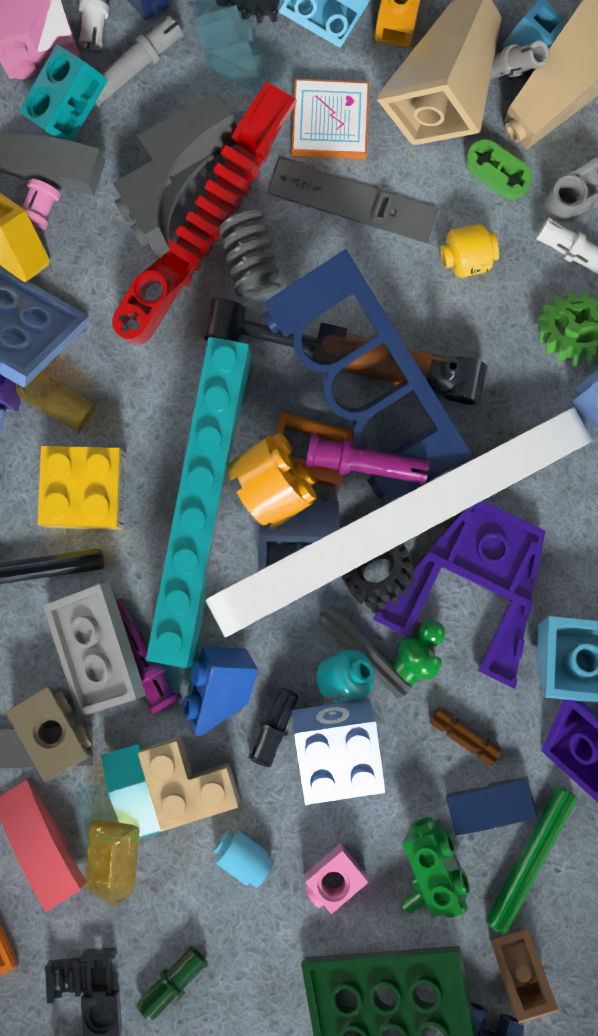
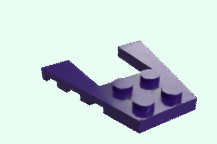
M482 500L462 511L415 566L416 574H412L415 582L413 587L407 585L410 592L405 598L399 594L397 598L400 603L393 605L391 600L386 601L387 608L379 609L372 620L408 637L441 568L509 600L477 671L515 689L518 680L516 676L519 660L522 658L525 643L523 639L527 618L530 616L532 606L531 597L534 581L537 579L546 531Z

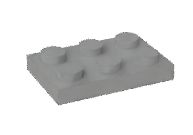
M110 582L92 586L43 606L78 717L146 696Z

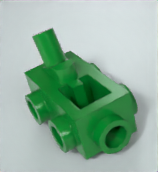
M433 817L419 819L411 824L402 842L415 874L412 876L415 891L401 901L402 907L411 915L426 903L431 918L445 915L447 918L460 916L468 910L465 900L470 892V885L466 872L455 861V845L452 836L443 829L440 819L434 820Z

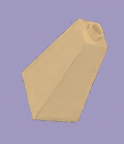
M453 0L378 93L377 101L411 145L480 133L502 19L492 0Z
M583 0L549 48V58L542 59L547 61V64L534 70L508 109L503 121L506 132L514 142H520L526 150L598 96V0Z

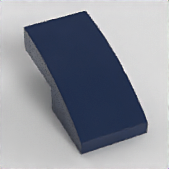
M528 776L489 783L487 787L453 792L446 796L455 836L499 828L538 816Z

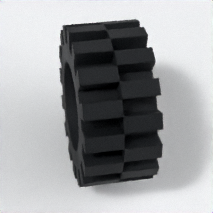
M402 543L341 577L351 595L361 605L364 602L368 608L374 609L375 603H377L380 609L387 608L386 601L391 600L393 605L400 603L397 598L399 594L405 598L410 593L407 585L413 587L415 580L412 574L416 573L409 552ZM386 559L392 563V571L384 580L373 583L364 578V570L372 561Z

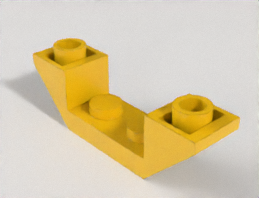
M0 193V265L26 283L49 265L50 259L26 210Z

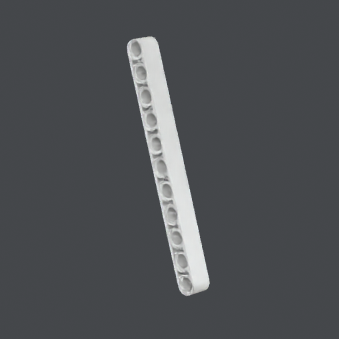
M575 407L233 584L205 601L226 638L567 456L571 452L580 449L592 442L593 439Z

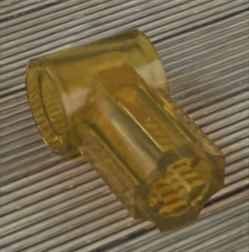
M43 371L25 388L16 384L18 395L26 403L77 433H80L86 426L96 407L94 403L50 378ZM34 382H45L46 389L41 396L37 398L29 396V388Z

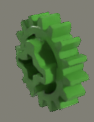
M584 290L581 297H576L572 291H568L565 300L556 295L553 297L552 305H544L543 313L539 316L537 330L540 332L538 341L539 343H546L545 352L547 354L559 353L558 362L561 363L568 357L572 359V364L576 367L579 361L583 359L586 360L589 366L594 365L595 357L598 356V295L594 299L589 298L588 290Z

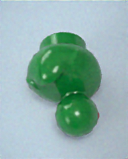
M432 619L424 623L419 622L417 625L419 630L418 637H405L399 644V656L392 662V666L411 685H414L420 679H432L440 671L442 660L440 657L435 656L429 648L441 644L445 639V628L437 620Z

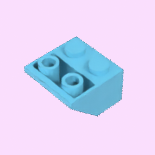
M280 0L278 12L341 48L370 0Z

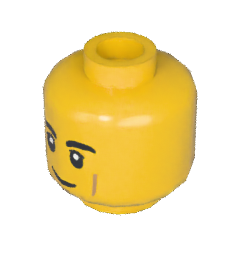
M476 223L451 230L447 234L446 245L440 246V255L445 269L451 267L456 277L465 278L490 271L494 261L499 258V246L494 231L487 230L481 223Z

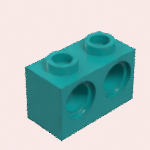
M56 44L18 112L54 137L73 141L106 86L108 79L86 62Z

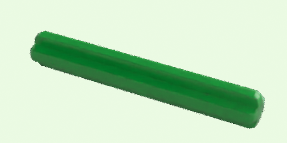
M563 787L555 789L486 919L488 926L501 934H505L509 930L577 802V796Z

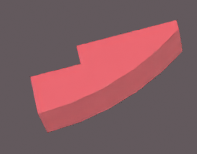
M29 778L1 795V823L31 888L43 909L47 912L80 891L87 881L66 848L69 845Z

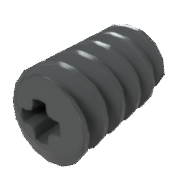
M248 210L236 213L225 220L219 227L220 236L224 239L223 249L229 253L226 256L227 265L232 268L230 277L236 282L234 292L240 297L250 298L268 294L281 286L279 283H270V279L279 275V270L266 267V265L275 261V255L272 253L263 254L264 250L271 247V240L259 239L260 236L268 232V227L265 224H255L264 218L262 210Z

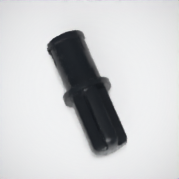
M279 688L266 718L261 719L259 722L261 726L259 735L248 756L254 763L264 767L272 766L283 736H287L289 733L286 726L298 700V695L287 688Z

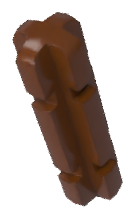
M439 706L432 714L429 721L430 724L441 732L446 731V735L471 753H478L477 757L488 765H493L502 752L501 747L489 739L485 740L484 735L461 719H454V715Z

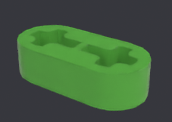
M482 139L471 145L466 157V167L474 177L508 200H516L526 194L532 182V173L525 163L491 140ZM485 152L490 154V163L485 162L482 166L477 163L478 155L482 156ZM517 174L521 177L519 184H515L513 188L508 186V177H513Z

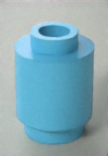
M238 829L232 835L226 831L213 850L217 854L216 865L244 885L250 883L255 888L260 886L274 864V860L268 856V851Z

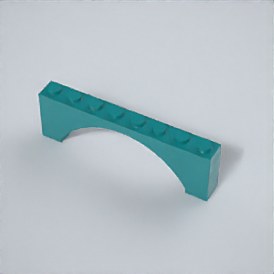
M208 337L146 661L188 668L197 661L203 631L206 586L218 510L227 465L238 422L247 399L253 368L249 344Z

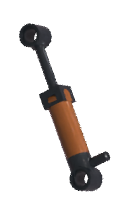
M210 299L201 337L204 340L208 341V337L239 342L241 335L294 347V332L287 337H284L281 331L274 334L268 325L245 320L247 310L245 306L228 299ZM321 322L317 337L302 334V345L304 350L313 352L312 359L319 362H330L338 359L369 338L347 333V328ZM381 343L340 370L394 384H399L406 380L384 343ZM407 347L435 394L442 395L443 398L449 401L466 405H478L480 403L488 369L487 364L472 358H449Z

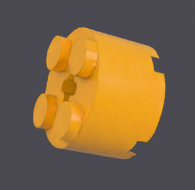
M277 433L273 437H265L227 465L230 480L237 477L242 486L236 493L244 506L263 526L271 522L270 529L280 526L312 505L316 499V494L311 485L316 483L312 471L309 468H305V463L298 465L291 455L293 452L291 445L281 433Z

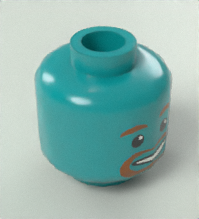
M346 649L324 658L319 664L316 673L320 692L333 704L354 702L368 696L375 682V673L371 661L364 653L356 649Z

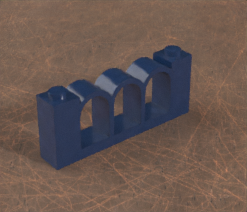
M344 249L263 303L267 310L262 313V316L274 334L281 331L284 337L294 332V349L298 359L307 368L318 373H326L324 376L323 392L327 404L338 416L347 420H354L352 424V437L356 447L368 449L362 442V429L365 422L374 414L413 390L434 425L397 449L387 453L429 460L428 471L411 468L412 472L427 474L425 484L472 456L469 448L347 249ZM353 294L377 334L333 361L319 362L312 359L305 352L302 345V334L305 327L313 319ZM381 343H384L406 380L359 408H348L341 405L332 393V382L336 374L345 366ZM374 474L367 479L379 499L386 496L390 503L423 486L419 483Z

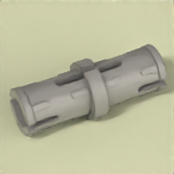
M535 41L524 46L512 44L505 47L502 52L495 53L490 79H496L504 75L516 77L522 75L528 69L545 66L547 61L542 59L549 58L547 45L543 41Z

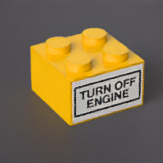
M41 446L37 525L47 528L124 530L127 454L120 448Z

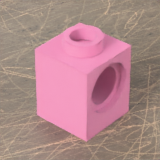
M340 843L305 873V883L308 886L304 890L316 907L320 908L324 905L332 914L368 883L366 872L343 844ZM329 872H338L344 877V881L337 888H329L323 884V877Z

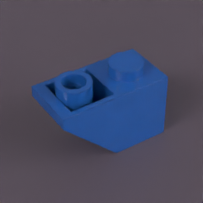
M202 646L199 661H195L192 666L191 678L193 684L190 695H186L183 702V716L185 719H188L194 735H204L249 703L258 668L247 649Z

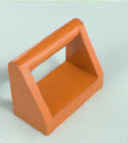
M284 411L281 413L275 435L277 433L284 435L285 429L290 428L312 434V432L318 433L320 437L338 442H343L345 439H350L353 442L352 429ZM293 457L298 465L301 463L306 464V460ZM315 465L310 469L317 484L336 489L341 488L344 475L338 474L336 469Z

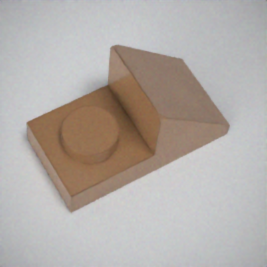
M525 929L490 940L491 948L505 985L506 997L518 1023L559 1012L529 930Z

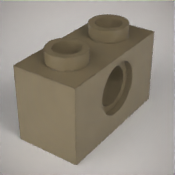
M51 687L44 688L5 711L44 782L53 780L91 757L92 755L88 747L93 745L84 727L81 724L75 727L68 713L72 712L73 708L64 692L61 690L56 693L54 688ZM55 720L62 727V735L56 743L51 744L45 740L43 730L47 723Z

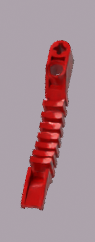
M268 81L263 85L231 136L236 147L233 150L225 145L221 151L227 162L224 166L217 162L213 169L217 176L215 182L210 179L207 181L204 188L208 193L205 198L199 195L195 202L198 207L197 211L194 213L190 210L185 219L188 225L186 228L181 225L177 228L175 234L179 239L176 243L169 239L170 251L165 253L162 258H158L135 278L114 312L112 326L115 332L125 341L133 345H142L148 342L184 286L188 287L193 280L191 275L195 271H199L203 265V259L211 253L212 245L220 239V225L233 214L234 210L238 211L242 204V197L244 194L248 195L252 188L250 184L253 179L257 180L260 175V168L263 162L266 163L279 130L297 102L296 98ZM161 284V295L155 300H146V291L149 286ZM130 319L140 324L137 331L127 326Z

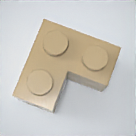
M182 736L144 747L138 752L160 832L239 807L241 798L230 762L192 773Z

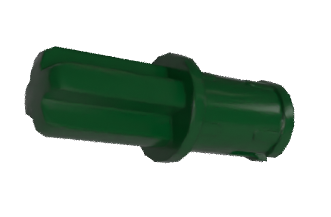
M190 946L168 971L163 969L160 972L161 978L138 1001L137 1009L146 1020H154L176 996L182 997L185 994L184 988L208 966L206 958L194 946Z

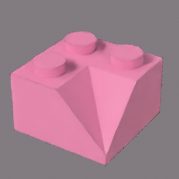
M0 0V62L10 79L24 80L34 77L37 72L42 70L56 44L80 58L71 22L62 0Z

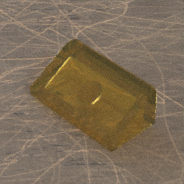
M94 819L90 822L86 889L111 905L116 906L132 895L135 889L140 828L132 824Z

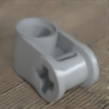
M598 157L557 180L544 202L545 211L550 218L555 221H566L590 208L598 207ZM559 194L568 196L572 204L562 201Z

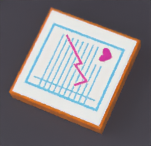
M295 79L294 98H296L297 102L293 111L292 156L366 159L369 82Z

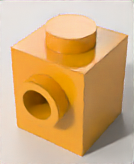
M381 0L374 41L410 48L420 0Z

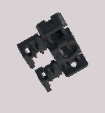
M104 948L101 952H96L95 949H87L80 958L49 960L45 965L47 1004L53 1003L56 998H61L63 992H75V997L81 996V993H84L81 997L83 1035L80 1036H120L122 1032L120 989L113 990L112 959L117 955L115 948ZM56 970H59L60 990H57ZM97 1004L107 1005L112 1010V1020L105 1024L96 1022L92 1018V1007Z

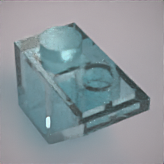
M237 5L193 18L197 40L207 70L252 93L259 92L260 77L265 76L263 63L259 52L252 54L249 43L254 42L251 26L247 18L241 20Z

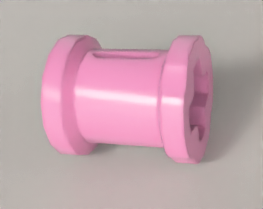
M31 179L28 181L29 191L21 208L26 210L34 227L46 230L49 224L46 220L54 201H59L61 194L49 184L37 179Z

